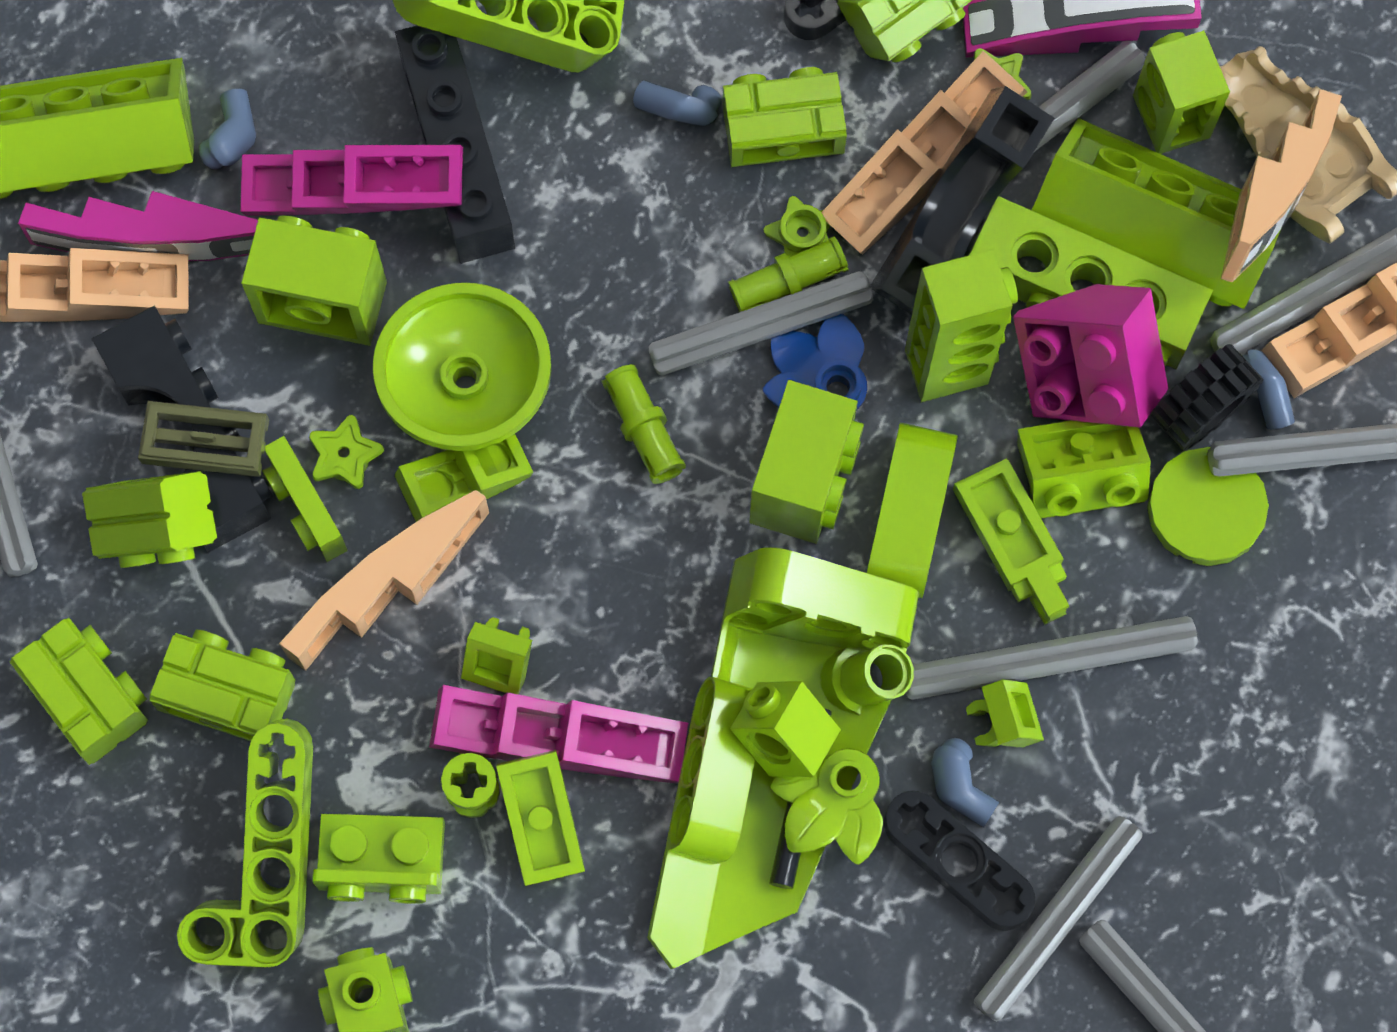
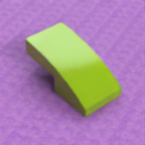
M514 434L499 443L481 449L446 450L401 465L394 476L417 522L421 518L475 490L483 494L486 499H489L530 478L533 470Z

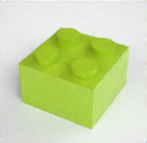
M284 215L279 216L277 221L259 217L241 284L256 320L260 324L371 346L387 280L376 241L371 240L364 232L348 227H338L335 229V232L312 228V225L303 219Z
M788 380L752 488L750 524L814 544L818 542L822 527L834 529L844 496L842 494L847 480L846 478L839 477V474L841 472L851 475L864 428V423L854 421L858 404L857 400Z

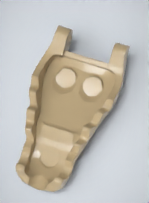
M1259 46L1255 50L1236 54L1233 59L1220 66V69L1230 90L1225 106L1236 118L1256 156L1271 160L1288 123L1291 122L1302 126L1320 88L1308 86L1299 76L1293 79L1288 78L1282 69L1277 68L1270 61L1266 49ZM1342 103L1339 105L1329 142L1294 212L1290 216L1311 234L1329 244L1344 233V227L1336 214L1372 188L1386 199H1391L1397 195V170L1384 158L1360 118L1351 116Z

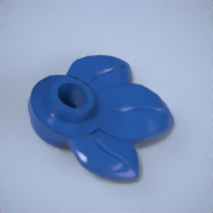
M844 314L825 319L817 337L793 330L771 338V356L780 374L774 376L765 384L762 390L763 393L779 408L788 380L827 391V387L831 383L841 382L849 390L844 397L858 401L857 411L864 403L867 394V380L863 371L859 368L864 353V342L861 334Z

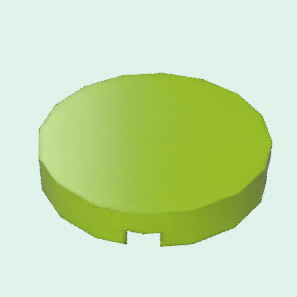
M1211 447L1187 450L1168 461L1152 484L1147 506L1152 531L1164 548L1177 557L1180 555L1185 559L1192 560L1194 564L1203 566L1230 563L1249 551L1265 528L1269 507L1264 483L1257 473L1219 477L1211 473L1207 456L1208 449Z

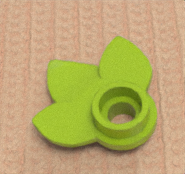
M842 749L831 754L826 760H823L814 777L774 778L770 786L771 790L785 801L793 803L788 811L785 822V838L790 852L803 853L814 851L836 840L844 854L856 865H860L871 855L882 833L883 818L874 801L880 785L879 771L874 761L867 754L855 749ZM846 768L855 769L861 776L860 784L853 790H844L837 784L838 774Z

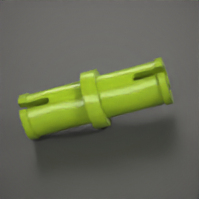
M833 236L828 241L788 257L786 253L775 256L774 264L739 279L730 280L727 283L739 312L800 292L803 288L838 273L847 272L849 269L843 250L836 237Z
M632 364L624 365L608 373L605 376L606 379L602 380V384L608 391L623 421L620 427L626 441L634 442L650 474L649 477L652 483H664L683 472L682 469L686 468V464L680 458L664 426L667 422L666 415L661 407L653 405L638 375L636 366Z

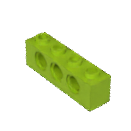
M1000 196L996 199L970 253L972 255L994 249L1000 269L1004 267L1010 268L1015 280L1018 300L1025 302L1027 307L1074 292L1075 290L1071 282L1080 279L1088 280L1094 285L1151 288L1164 366L1167 365L1174 369H1177L1213 292L1212 289ZM1025 256L1036 257L1043 262L1046 269L1041 272L1026 271L1020 266L1018 259Z
M994 249L927 266L921 270L905 344V353L921 402L988 385L994 364L999 362L998 351L1000 345L1005 343L1004 332L1006 326L1011 323L1012 304L1018 302V293L1013 274L1009 267L1000 269Z

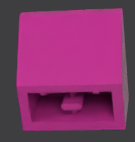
M1095 284L1019 310L1013 316L1033 417L1142 427L1168 390L1151 288Z

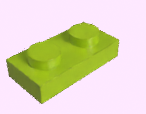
M285 436L266 445L265 452L271 466L262 470L279 502L290 496L300 515L290 521L307 551L318 546L327 562L347 552V547L339 530Z
M557 750L497 764L496 768L525 886L585 872Z

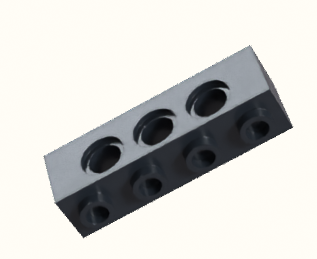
M418 25L395 31L401 62L425 145H461L463 147L462 205L444 207L460 264L516 249L512 223L457 37Z

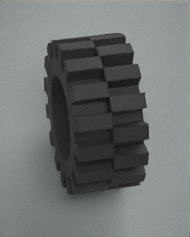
M1227 344L1222 349L1220 348L1215 351L1210 358L1207 357L1194 371L1191 370L1184 376L1185 379L1176 384L1169 391L1170 393L1160 400L1158 406L1151 412V416L1182 451H1186L1192 448L1198 441L1200 442L1206 438L1212 430H1216L1226 418H1230L1237 411L1236 409L1243 405L1250 398V395L1257 391L1260 387L1259 385L1263 383V378L1232 344Z

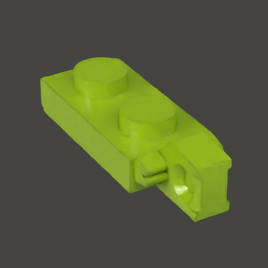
M1006 458L954 483L953 491L1008 591H1012L1018 602L1029 597L1044 625L1066 615V609L1069 608V604L1057 584L1067 577L1062 567L1064 558L1009 460Z

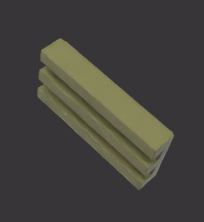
M148 401L138 459L141 464L260 477L262 470L261 456L265 451L266 442L264 437L265 431H268L269 418L264 413ZM158 420L250 429L251 435L248 438L157 428ZM157 442L248 453L247 457L156 448L154 444Z

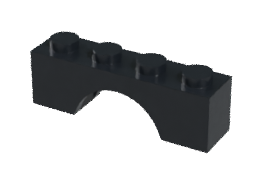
M1006 86L991 89L871 283L872 290L912 315L922 268L964 257L967 247L983 218L1009 182L1024 169L1055 118Z
M155 305L91 338L128 406L147 404L148 401L211 408L209 403L218 399L203 368L200 367L191 372L182 354L192 350L176 319L164 323ZM191 423L193 431L240 437L236 428ZM193 447V452L237 456V451ZM185 469L183 473L198 472L201 470ZM201 471V473L207 476L211 499L207 509L213 511L217 538L213 543L204 545L208 553L271 520L263 501L272 497V494L262 475L256 477Z

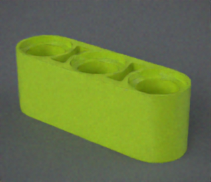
M900 422L867 573L913 587L919 592V598L922 599L958 435Z

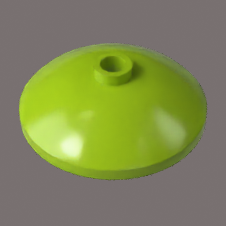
M452 283L434 287L416 295L391 316L384 326L375 347L373 376L383 408L392 421L406 434L436 448L456 451L474 450L494 445L509 438L532 419L543 403L548 391L551 378V355L548 340L541 324L521 301L500 289L488 285ZM464 376H470L476 380L469 388H460L455 385L457 380Z

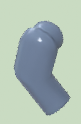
M642 81L635 90L633 103L637 109L666 119L706 126L718 117L716 110L720 108L722 98L718 91L707 85L697 86L692 92V96L648 81Z
M231 89L220 95L224 123L210 135L209 139L204 140L199 147L200 159L210 169H220L223 166L230 167L255 143L256 131L248 93L244 89Z
M1247 349L1248 354L1242 356L1263 378V383L1259 385L1257 394L1266 428L1274 430L1295 423V418L1285 379L1262 351Z
M948 739L934 751L931 761L936 794L943 803L984 828L998 806L999 801L972 785L969 760L973 757L971 747L961 739Z

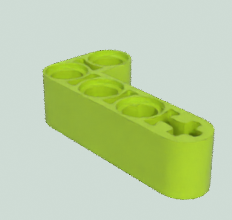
M393 0L396 11L403 19L412 24L577 73L587 70L617 47L620 39L624 0H477L484 6L487 12L485 14L477 7L475 0ZM528 16L536 22L539 30L530 24ZM580 33L587 38L589 46L582 40Z
M291 719L275 720L258 730L251 739L248 750L241 901L217 899L205 901L184 917L179 924L177 932L178 946L183 954L193 962L205 965L273 967L285 962L302 942L305 928L313 743L307 728L298 721ZM281 733L284 734V743L286 745L295 746V754H292L283 761L282 779L294 776L295 783L280 780L266 784L264 777L270 778L278 773L279 765L278 753L268 751L267 744L278 739ZM279 795L289 801L293 809V818L288 826L273 825L267 820L264 815L263 806L268 796ZM274 857L286 863L290 871V880L286 887H272L264 881L260 868L265 858ZM211 917L220 922L225 934L222 945L210 946L200 940L196 931L199 918ZM261 921H277L284 927L287 934V943L284 948L271 949L262 944L257 931Z

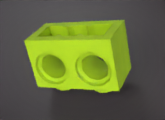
M1205 31L1187 36L1183 32L1168 34L1158 39L1149 48L1133 97L1157 153L1162 154L1211 138L1229 96L1230 90Z

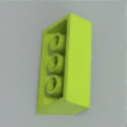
M183 58L0 86V199L11 195L15 190L36 187L38 191L51 192L63 189L73 181L93 178L98 183H109L124 178L130 172L150 169L155 174H166L181 169L185 164L193 163L194 134Z
M1080 118L1077 119L1055 154L1032 208V211L1212 289L1213 292L1209 301L1221 306L1235 305L1242 309H1245L1280 233L1279 231L1267 249L1233 282L1221 279L1237 202L1242 189Z

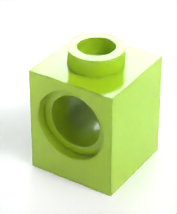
M802 681L757 682L754 689L746 696L741 711L730 727V730L769 777H814L841 730Z

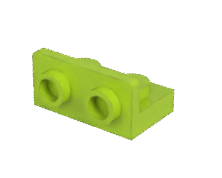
M1065 421L1018 429L1017 446L1030 484V499L1041 519L1067 516L1073 513L1103 508L1123 507L1148 500L1151 460L1139 427Z
M321 814L317 869H313L312 882L318 890L327 891V899L333 901L359 902L364 900V892L389 893L388 900L391 902L405 904L425 903L426 894H441L445 831L444 818Z

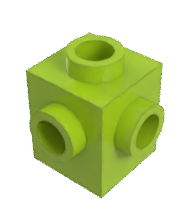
M368 947L341 954L337 957L339 966L324 969L328 986L319 988L318 995L327 1025L337 1023L339 1032H409L403 1004L413 1002L404 965L393 968L392 962L386 953L375 955L374 949ZM366 988H373L372 997L364 1003H358V996L361 991Z

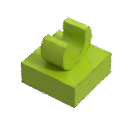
M490 618L485 625L475 622L467 638L461 679L504 693L519 694L525 682L532 640L529 639V628L522 626L519 635H515L498 629L500 620L498 618Z
M1002 679L981 688L985 700H975L966 707L967 715L981 716L989 713L991 718V730L984 735L975 737L976 745L988 747L1002 745L1023 748L1044 740L1029 687L1025 682Z

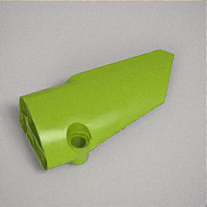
M760 548L734 560L711 677L705 679L701 685L693 708L647 936L670 969H674L726 943L797 913L826 847L801 853L793 889L779 888L769 884L787 801L771 790L770 786L775 777H769L730 730L743 707L746 696L754 689L757 682L802 681L822 707L832 711L831 718L841 729L824 760L834 752L842 749H855L867 754L891 700L904 695L910 689L914 679V667L910 657L906 654L907 647L910 646L919 598V592L913 587L781 548ZM872 663L881 671V688L877 687L872 681L870 675ZM852 768L842 770L838 774L837 784L844 790H851L859 772Z

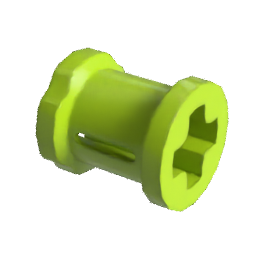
M474 753L460 754L451 759L444 767L441 777L442 790L446 795L448 803L455 808L459 815L468 818L482 817L497 804L500 795L499 781L496 778V772L491 763L483 756ZM468 774H478L481 784L486 787L476 788L473 798H464L461 788L456 785L465 784L468 780Z

